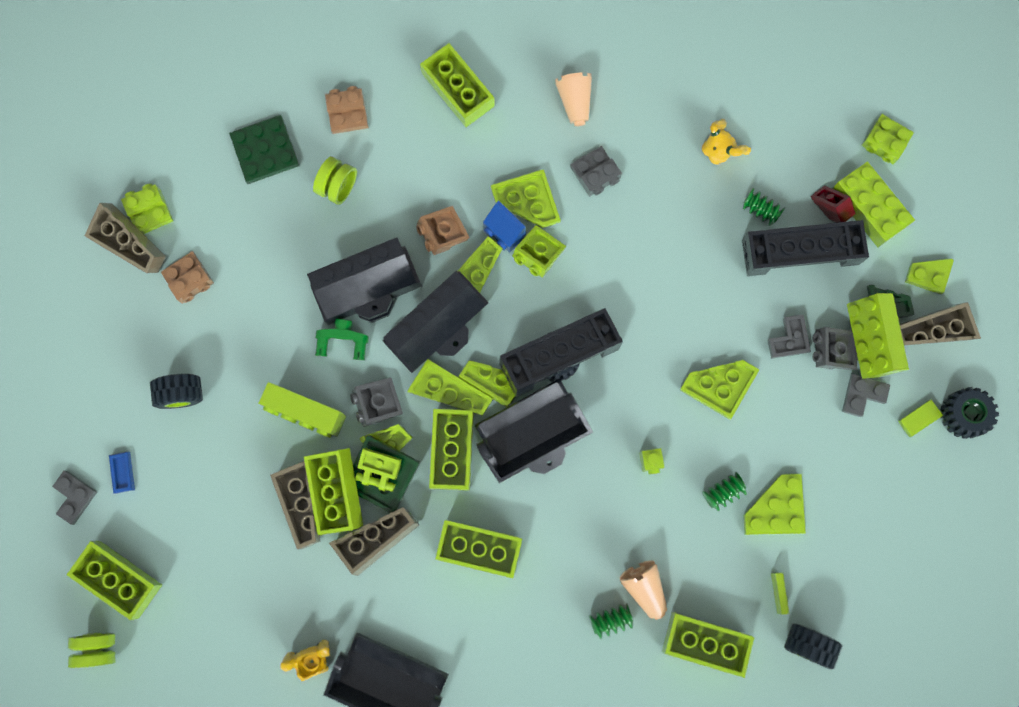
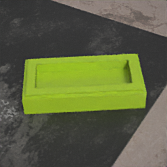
M931 399L898 422L907 435L912 437L942 417L943 414Z
M780 572L771 573L777 614H789L784 575Z

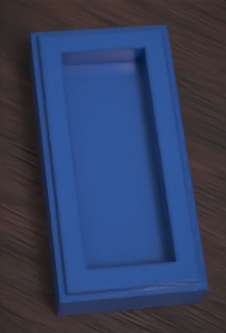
M130 452L109 455L113 494L134 491L135 485Z

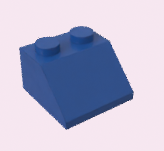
M500 201L494 205L483 221L485 228L483 231L490 238L493 236L497 240L496 243L502 247V250L506 249L509 253L526 236V226Z

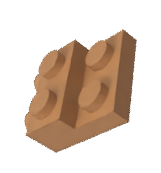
M351 86L347 88V91L340 92L338 89H333L329 91V94H325L332 134L369 128L364 95L361 88L358 89L356 86Z
M453 206L424 215L417 222V232L420 236H424L426 240L425 247L433 255L450 250L452 246L468 241L470 238Z
M193 251L161 271V274L168 283V287L182 304L193 300L194 296L199 292L207 291L210 285L214 283Z

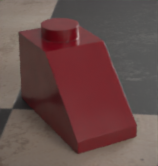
M825 185L811 196L813 202L827 218L836 223L846 222L856 214L850 196Z

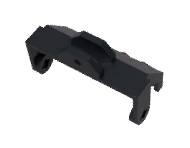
M398 237L307 274L312 292L327 325L335 323V319H345L354 314L368 322H376L390 316L395 304L393 298L422 287L406 246L401 247Z
M455 271L383 337L382 341L406 368L413 373L436 351L439 355L454 356L468 343L469 329L465 325L489 302L460 271ZM457 341L458 346H453V342Z
M560 378L475 424L477 432L483 439L476 444L478 451L499 483L527 468L531 472L541 474L562 465L566 455L564 448L593 433L571 392H567Z
M357 633L348 654L342 651L339 653L323 695L348 707H439L443 699L440 694L449 674Z

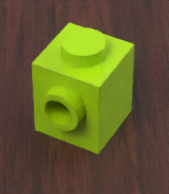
M661 448L641 451L639 453L642 472L648 471L649 475L660 473V469L665 468Z

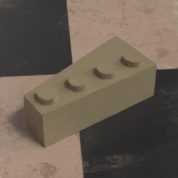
M99 203L84 236L143 272L158 273L166 256L112 203Z
M968 302L956 304L899 324L904 346L981 339Z
M303 461L271 474L272 482L297 550L321 542L320 535H317L305 462Z
M402 507L371 524L363 526V528L344 535V537L329 542V544L350 573L358 576L416 529L419 524L411 513Z

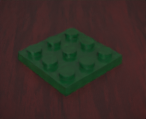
M282 115L229 133L247 184L300 166Z
M368 435L353 464L355 477L357 473L364 474L365 470L358 468L362 449L364 448L402 459L397 478L395 480L388 479V482L395 484L393 492L379 490V487L370 484L366 486L356 480L358 496L392 513L398 509L420 461ZM372 473V477L381 480L382 475Z

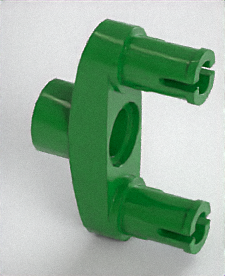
M335 319L334 329L316 330L315 338L317 339L315 356L327 357L328 340L332 338L355 342L353 359L365 361L366 344H368L369 336L351 331L352 321Z

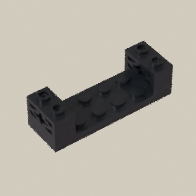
M863 220L749 231L742 239L747 277L766 275L770 269L824 263L840 262L841 267L856 266L869 258Z
M606 308L500 355L499 365L515 397H519L532 391L534 384L599 354L603 358L618 351L623 340Z

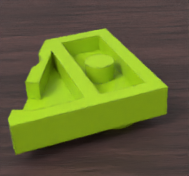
M954 259L912 263L909 266L905 283L941 295L945 292Z
M401 424L368 434L399 451L413 438ZM368 435L360 437L359 440L364 443Z

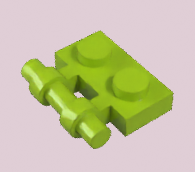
M364 448L362 449L358 468L365 470L364 474L357 473L355 480L362 482L366 486L370 484L379 487V490L393 492L395 484L388 482V479L395 480L397 478L402 459ZM372 473L382 475L381 480L372 477Z

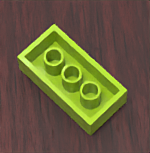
M450 43L420 63L422 75L465 127H468L495 107L494 96Z
M868 161L844 177L832 188L850 196L856 213L853 216L856 221L863 220L866 234L878 248L915 221L913 216Z
M877 293L848 303L847 309L862 379L878 378L909 370L893 293Z
M270 382L267 383L258 403L264 406L262 410L275 416H279L280 413L281 418L294 424L299 421L298 425L311 431L316 428L317 433L330 439L332 435L338 437L347 417L340 411Z
M433 409L430 489L470 491L473 410Z
M350 448L304 456L317 535L349 531L364 526Z
M444 520L435 560L514 578L522 538Z
M90 541L66 574L129 620L141 617L163 585L101 541Z
M672 612L662 652L676 658L745 678L755 637Z

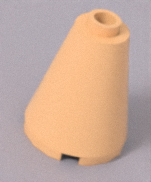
M581 72L561 76L562 80L560 81L558 78L555 79V85L570 123L574 124V126L585 125V122L589 120L592 75L587 73V76H583Z
M653 560L638 563L640 567L634 569L632 566L620 575L621 584L649 618L661 619L665 616L667 605L658 567Z

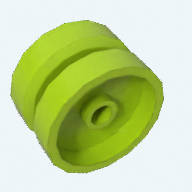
M333 156L328 157L317 172L313 184V192L323 198L328 196L329 201L341 205L353 189L357 177V169L349 164L343 165L341 160Z
M99 632L69 637L68 649L72 651L82 650V652L68 656V668L95 667L115 663V651L102 650V648L115 645V633Z

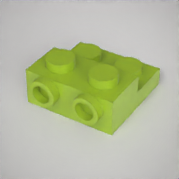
M881 114L861 146L869 153H874L881 157L883 161L894 165L906 149L914 132Z
M146 184L138 192H127L125 197L121 199L127 216L130 217L132 223L143 234L173 222L161 189L156 184Z
M535 225L517 245L512 257H514V261L518 265L528 267L532 275H539L543 278L557 258L563 253L566 246Z

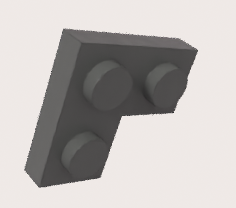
M804 315L784 317L783 324L786 336L768 339L771 359L810 353Z
M854 374L850 375L842 412L863 417L867 400L886 404L890 384L868 378L862 379L861 376Z
M64 470L52 486L67 497L56 515L69 524L75 525L97 494V491Z

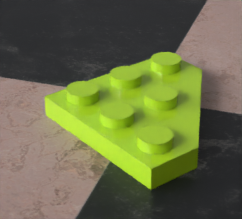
M544 169L490 185L495 203L500 201L510 212L542 228L561 223Z
M740 360L726 365L691 372L681 386L680 391L731 420L758 374L759 369L744 360Z
M781 474L778 476L775 482L743 515L745 535L806 534L802 474Z

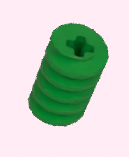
M753 188L743 202L742 209L745 210L750 207L749 214L756 211L755 217L758 218L763 215L762 222L769 219L768 226H771L779 219L785 207L779 210V203L773 207V199L766 202L767 196L765 195L760 198L761 192L758 191L756 194H753L755 189Z
M735 472V477L729 475L728 481L722 479V485L715 483V489L709 487L708 493L702 491L708 505L717 511H720L719 504L727 507L726 500L734 503L732 496L740 499L739 492L747 495L746 485L737 472Z
M627 603L626 609L619 605L618 612L614 607L611 608V614L607 610H603V617L599 612L596 613V619L589 615L593 631L600 639H602L603 632L610 636L611 629L617 634L618 627L625 631L626 624L631 629L633 628V618Z

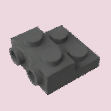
M602 146L570 164V168L589 197L593 194L598 195L602 193L604 188L609 185H616L622 175L614 160L609 158Z
M829 327L816 329L812 337L813 342L816 343V351L812 356L813 361L816 362V367L857 370V352L852 331Z
M391 377L356 386L352 390V394H350L352 404L357 405V421L362 423L363 427L403 414Z

